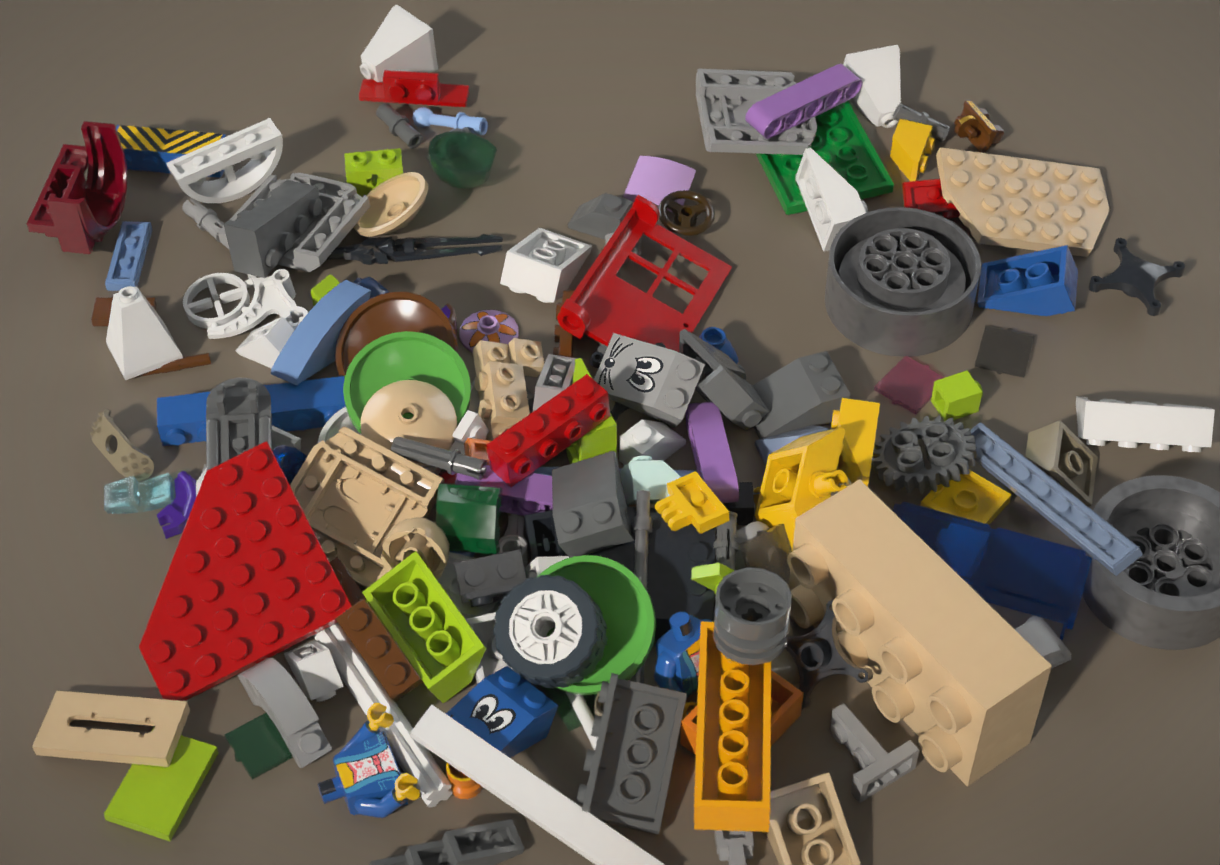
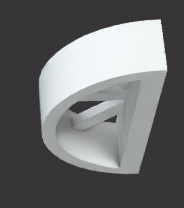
M268 118L166 164L181 189L191 198L204 203L230 202L251 193L272 174L281 157L283 138L273 121ZM251 158L244 167L234 173L232 165ZM224 170V178L205 181L207 176Z

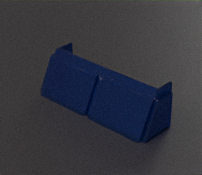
M904 501L901 505H894L893 512L986 602L1062 623L1060 640H1063L1066 628L1073 630L1092 557L1086 556V551L1000 527L996 528V530L991 529L989 524Z

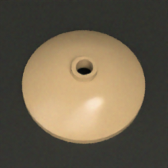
M415 172L403 173L386 180L367 195L370 208L353 228L358 234L367 237L383 236L404 228L415 218L426 200L428 192L427 181L421 174Z
M402 380L388 384L379 389L369 399L362 412V436L390 451L394 438L398 436L445 450H450L454 443L452 435L457 428V416L454 406L441 390L429 383L417 380ZM408 412L414 415L411 419L402 417ZM407 459L423 468L431 466L428 464Z

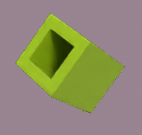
M968 370L934 381L931 402L944 421L949 418L956 420L979 411L983 390L980 383L974 380Z

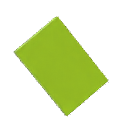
M181 735L169 767L132 764L104 812L105 820L170 842L219 753L217 746Z

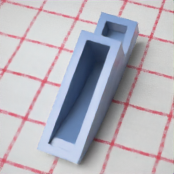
M344 280L329 291L308 312L292 333L272 366L271 375L298 385L336 361V344L340 331L348 317L360 305L370 299L371 290Z

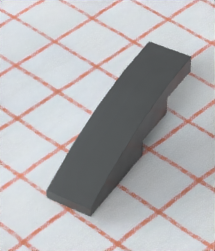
M512 819L445 831L442 840L408 846L405 855L370 861L369 865H496L522 854L524 847Z

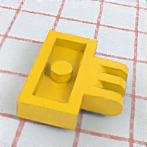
M696 471L667 483V492L670 496L655 504L656 511L661 514V517L667 522L672 531L693 524L701 534L730 521L729 511Z

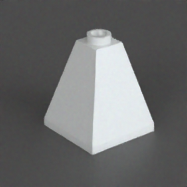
M393 6L361 55V73L367 79L372 78L376 82H383L384 70L423 73L437 71L438 64L433 29L400 6Z
M893 45L847 54L844 66L863 82L858 94L849 101L876 127L890 128L896 125L898 121L893 120L892 117L896 107L901 103L899 46Z
M137 286L124 287L119 293L113 294L106 343L125 380L161 368V366L183 358L165 323Z

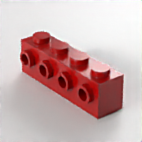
M588 374L584 375L486 444L490 469L508 486L513 487L610 417L608 392Z

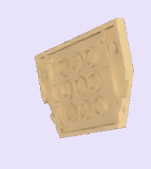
M939 148L936 158L943 197L948 204L953 203L960 212L959 219L970 229L971 235L978 244L1035 251L1068 245L1071 255L1089 256L1109 212L1100 168Z

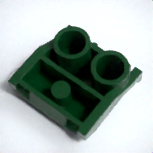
M439 483L436 524L444 531L447 537L449 551L477 552L493 555L500 553V547H497V545H499L500 526H498L499 515L501 514L499 511L501 497L499 495L502 494V487Z

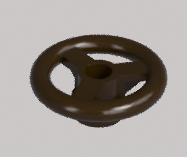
M680 190L672 192L665 196L658 206L660 212L659 220L662 225L672 233L681 236L699 235L707 231L715 219L712 203L705 196L694 191ZM690 199L700 204L694 206L681 205L675 202V200ZM667 208L674 213V222L669 220L666 214ZM706 212L704 222L696 226L697 216Z

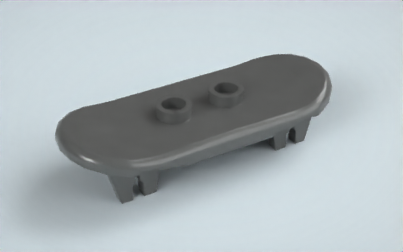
M250 378L228 379L216 385L208 395L206 402L207 470L265 441L268 442L272 450L271 397L266 387Z

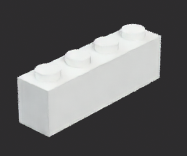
M1076 396L1078 436L1086 439V444L1105 446L1106 440L1118 441L1119 447L1137 448L1138 443H1150V449L1169 450V445H1182V451L1201 452L1202 447H1211L1215 409L1176 404H1163V406H1160L1156 403L1139 401L1130 404L1115 399L1090 401L1088 397Z

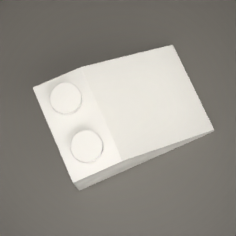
M805 149L795 178L824 252L830 250L832 241L839 230L852 219L867 213L868 208L866 203L861 201L856 189L813 149Z
M538 228L507 251L500 284L508 286L513 292L528 293L536 296V299L541 302L554 303L563 296V291H567L591 252L592 246Z

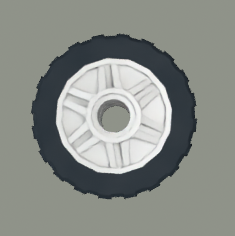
M540 575V577H531L524 580L525 582L513 587L511 592L503 598L501 606L496 612V621L493 628L497 650L501 653L505 663L513 671L537 686L542 685L545 688L554 689V687L564 688L569 687L573 683H579L596 669V665L604 655L603 651L605 645H607L606 621L603 619L602 611L586 591L575 582L568 581L564 577ZM555 627L554 633L547 637L548 631Z

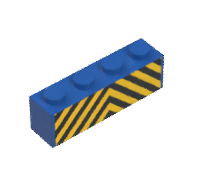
M127 125L116 126L125 154L127 169L171 173L167 167V162L226 137L225 134ZM220 170L207 177L221 178L224 170Z

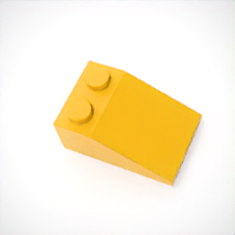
M842 398L840 411L833 410L831 429L839 427L845 429L843 450L839 457L838 470L845 472L851 484L860 479L868 487L880 403Z

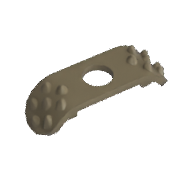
M106 408L104 411L99 412L98 415L100 417L93 423V431L90 432L95 446L123 476L135 481L149 478L154 470L152 457L141 451L138 447H135L113 423V418L110 417L111 410ZM113 435L118 442L115 453H112L109 447V442Z

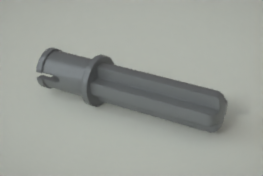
M399 436L394 438L391 445L392 452L406 459L446 469L448 474L451 475L459 473L482 480L487 470V467H485L487 460L461 454V451L458 449L452 452Z

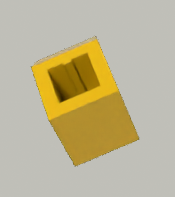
M899 119L892 138L890 158L909 181H917L919 173H924L928 163V156L926 154L931 155L934 148L935 138H931L932 126Z

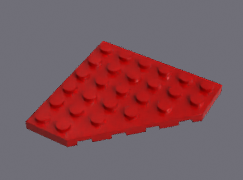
M267 441L207 470L139 644L142 656L164 700L187 701L261 661L338 623L336 618L352 607Z

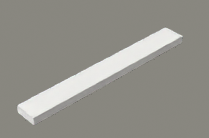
M431 705L410 732L411 738L595 865H665L589 812L582 811V807L435 706Z

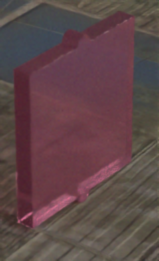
M905 356L875 385L874 390L892 400V404H899L916 415L931 400L934 381L944 377L930 370L928 365L923 366L910 357Z

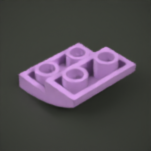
M640 156L623 197L634 202L637 195H640L659 206L661 200L668 194L680 190H689L696 170L668 159ZM685 199L675 200V202L683 205Z

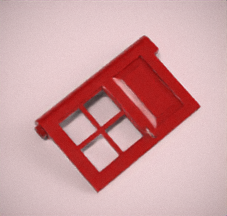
M637 195L631 209L578 287L562 305L557 317L558 323L565 331L579 339L586 334L607 347L613 333L653 345L663 343L667 349L679 352L680 331L686 329L693 333L731 271L732 266L658 225L660 212L657 206L644 197ZM643 234L673 251L662 269L632 252ZM678 255L709 271L698 289L668 273ZM627 258L658 275L647 293L616 276ZM663 278L694 295L683 314L652 297Z

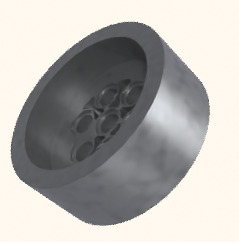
M895 207L878 209L862 214L844 225L832 241L825 289V306L828 316L834 326L846 338L858 346L876 353L889 356L911 357L939 351L955 342L965 332L971 321L981 269L978 250L971 238L960 227L946 218L928 211Z
M1167 475L1135 478L1119 484L1108 491L1096 504L1093 511L1136 544L1143 555L1115 576L1084 549H1081L1077 565L1078 585L1090 610L1104 625L1130 641L1152 648L1165 650L1191 649L1209 644L1220 638V492L1200 482Z

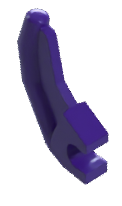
M186 471L179 472L174 480L176 498L171 505L168 504L157 514L159 524L162 526L166 539L183 532L196 499V480Z

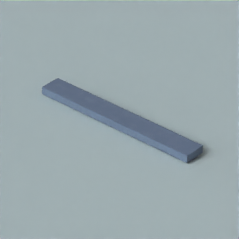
M980 422L970 430L971 435H974L977 457L974 460L1115 576L1143 555L1136 544Z

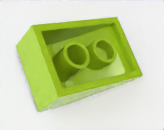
M581 358L575 359L572 384L586 374L591 377ZM611 413L608 419L566 448L570 464L614 451L617 457V424Z

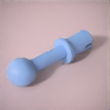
M420 107L413 113V122L418 127H428L430 125L454 129L467 127L471 133L477 135H485L488 128L485 118L467 116L463 112H459L456 117L433 114L429 108Z

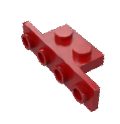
M384 70L383 82H376L373 79L362 80L359 100L466 107L470 90L468 85L440 84L439 73Z
M940 179L902 183L904 208L942 214L946 219L960 216V212L954 204H948L944 199Z

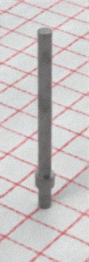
M641 490L637 491L636 516L632 519V532L635 533L634 575L647 590L649 533H652L653 518L649 517L650 492ZM645 663L630 678V681L644 684Z

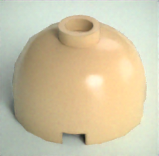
M414 517L402 520L389 531L381 552V560L386 570L389 572L417 551L436 579H439L449 560V542L444 531L436 523L425 518Z

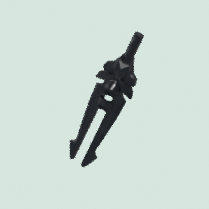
M482 234L473 238H399L395 241L392 239V236L379 239L369 238L359 244L336 247L326 260H357L363 264L372 265L375 262L378 264H388V260L402 262L472 253L483 256L501 251L502 246L426 250V247L499 243L503 241V237Z

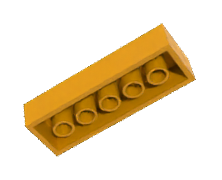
M701 622L694 830L769 832L771 661L758 665H748L728 659L718 650L713 639L714 622Z

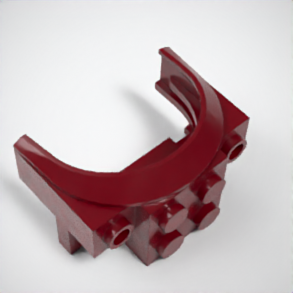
M84 121L81 130L85 146L63 144L26 224L29 232L43 233L46 237L58 238L62 252L91 254L95 242H102L103 237L115 226L121 217L127 194V165L115 124ZM86 170H87V180L85 179V175H84L85 172H86Z

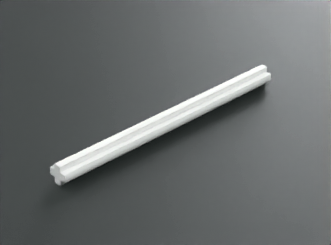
M336 623L313 635L319 643L329 648L339 675L365 714L367 715L368 709L372 704L381 703L387 706L386 711L382 714L389 713L393 715V724L387 728L379 727L380 732H385L393 756L403 771L418 779V782L413 784V786L420 790V796L428 807H435L440 800H447L453 793L451 789L452 784L428 749L410 737L413 727L396 702L388 695L340 624Z

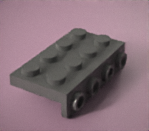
M611 673L610 682L602 681L598 702L605 703L603 715H595L591 736L598 737L595 750H587L583 769L590 772L588 785L580 784L576 801L577 805L583 807L582 811L589 812L604 823L659 834L687 693L618 679V674Z

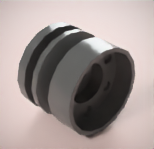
M744 568L728 574L717 586L713 639L718 650L728 659L740 664H763L780 656L787 646L792 593L787 583L781 577L765 569Z

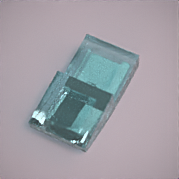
M169 473L142 482H138L134 476H130L104 485V510L108 514L139 513L161 509L168 504L171 505L175 499L174 479Z

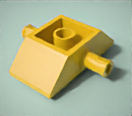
M841 427L799 437L768 456L762 485L753 490L754 493L760 492V494L753 495L754 503L757 505L754 516L757 521L766 524L773 531L778 541L780 559L787 558L788 554L792 552L796 518L830 498L831 492H840L847 487L846 485H839L848 483L847 475L842 470H837L839 457L843 450L845 429Z

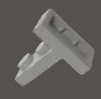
M844 703L832 710L830 731L833 738L839 744L846 746L852 753V758L856 765L862 769L854 774L851 794L859 803L916 768L919 749L911 740L887 753Z

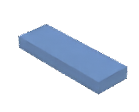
M122 221L105 282L107 291H120L124 287L138 286L152 233L151 222Z

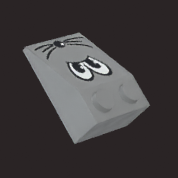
M613 333L594 380L608 392L609 399L675 428L683 420L705 364L677 351Z

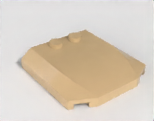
M344 426L338 430L339 433L324 442L322 440L313 446L290 487L328 561L330 562L338 557L356 583L368 588L388 572L381 560V552L389 531L405 519L414 517L426 519L437 501L439 483H444V479Z

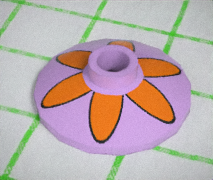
M482 310L473 313L463 321L459 337L463 346L473 353L472 349L480 340L509 344L513 338H518V325L514 318L504 312Z

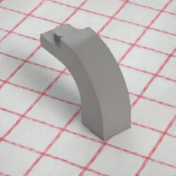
M267 658L237 675L253 705L262 707L276 725L298 767L303 768L332 750L317 722L319 718L292 676L278 661L273 658Z

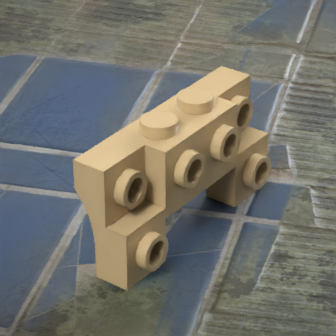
M513 338L509 344L480 340L472 349L476 372L475 389L479 395L478 415L489 429L485 440L492 441L530 414L524 376L538 377L543 369L544 358L540 341Z

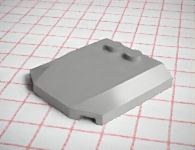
M697 69L696 99L706 151L803 155L805 149L810 148L817 132L815 117L768 139L763 137L745 120V116L753 104L796 84L794 82L795 76L792 72Z
M292 173L290 179L277 180L276 175H270L230 220H237V214L243 210L250 211L253 209V203L257 200H266L268 193L286 180L318 186L319 197L322 201L320 214L315 217L306 231L300 235L292 248L278 262V265L311 272L322 265L370 208L369 198L366 195L362 198L357 194L356 188L349 183L305 173ZM223 226L218 232L219 240L229 249Z

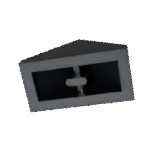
M553 509L524 514L525 534L528 541L530 561L532 562L536 557L565 556L564 550L558 544Z

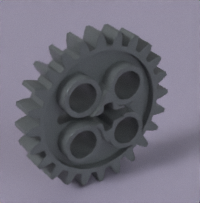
M925 416L922 422L912 418V424L909 425L900 422V429L890 427V435L881 434V442H875L874 444L876 450L873 451L872 461L875 473L878 474V479L884 480L885 486L894 484L895 491L906 487L909 494L914 488H919L920 494H923L928 487L937 492V485L940 484L949 488L950 480L960 482V474L970 473L969 467L975 466L974 458L977 457L974 435H971L970 429H964L962 422L954 425L953 418L942 422L941 416L936 417L934 421H930L929 417ZM918 439H922L931 467L929 470L925 468Z

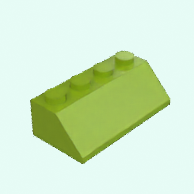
M415 551L362 593L424 684L444 704L471 683L487 648L424 560Z

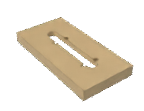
M56 691L32 748L35 754L40 756L169 767L190 708L187 701ZM79 719L149 725L155 728L153 731L141 735L140 732L94 728L87 730V728L71 727L69 724L73 720Z

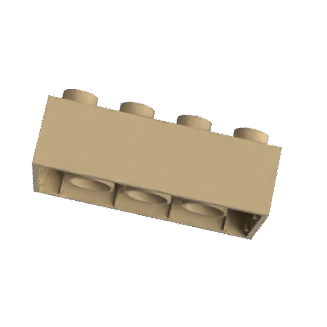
M859 479L796 518L793 549L787 557L790 568L789 589L792 593L790 617L801 628L807 629L812 625L816 628L825 616L826 604L833 600L832 608L837 619L836 631L842 650L852 663L858 667H867L872 670L873 678L867 683L872 687V696L876 706L891 722L897 723L903 719L919 736L920 749L932 767L940 772H946L951 769L968 787L1030 744L1052 665Z

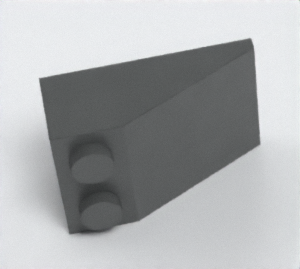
M827 351L797 358L753 385L770 411L753 427L759 439L812 425L824 426L832 424L833 410L840 411L842 398L850 399L851 394Z
M614 451L552 470L555 529L558 544L569 558L588 555L634 541L617 457Z

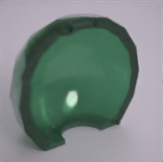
M450 131L438 134L430 141L428 158L432 170L441 181L455 188L471 189L486 183L496 157L497 148L488 140L475 134Z

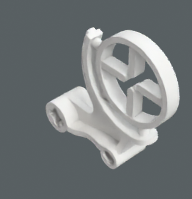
M279 269L272 276L266 278H256L254 275L247 274L249 279L246 281L229 273L210 274L198 279L187 289L183 298V307L188 319L194 325L208 329L209 339L227 338L241 334L255 327L273 313L283 317L295 330L308 312L305 308L296 306L293 300L296 292L289 272L285 269ZM215 284H231L238 287L220 294L223 304L241 299L238 306L226 315H224ZM253 285L255 292L250 304L247 288ZM207 287H209L212 298L215 301L214 305L218 315L216 318H203L195 315V313L213 307L211 298L191 303L194 297Z

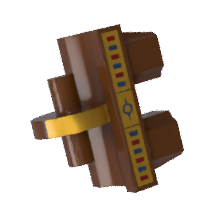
M965 100L963 112L954 122L956 124L955 133L960 138L967 137L980 153H987L991 144H998L1004 130L999 125H993L990 122L989 113L984 108H978L972 100Z

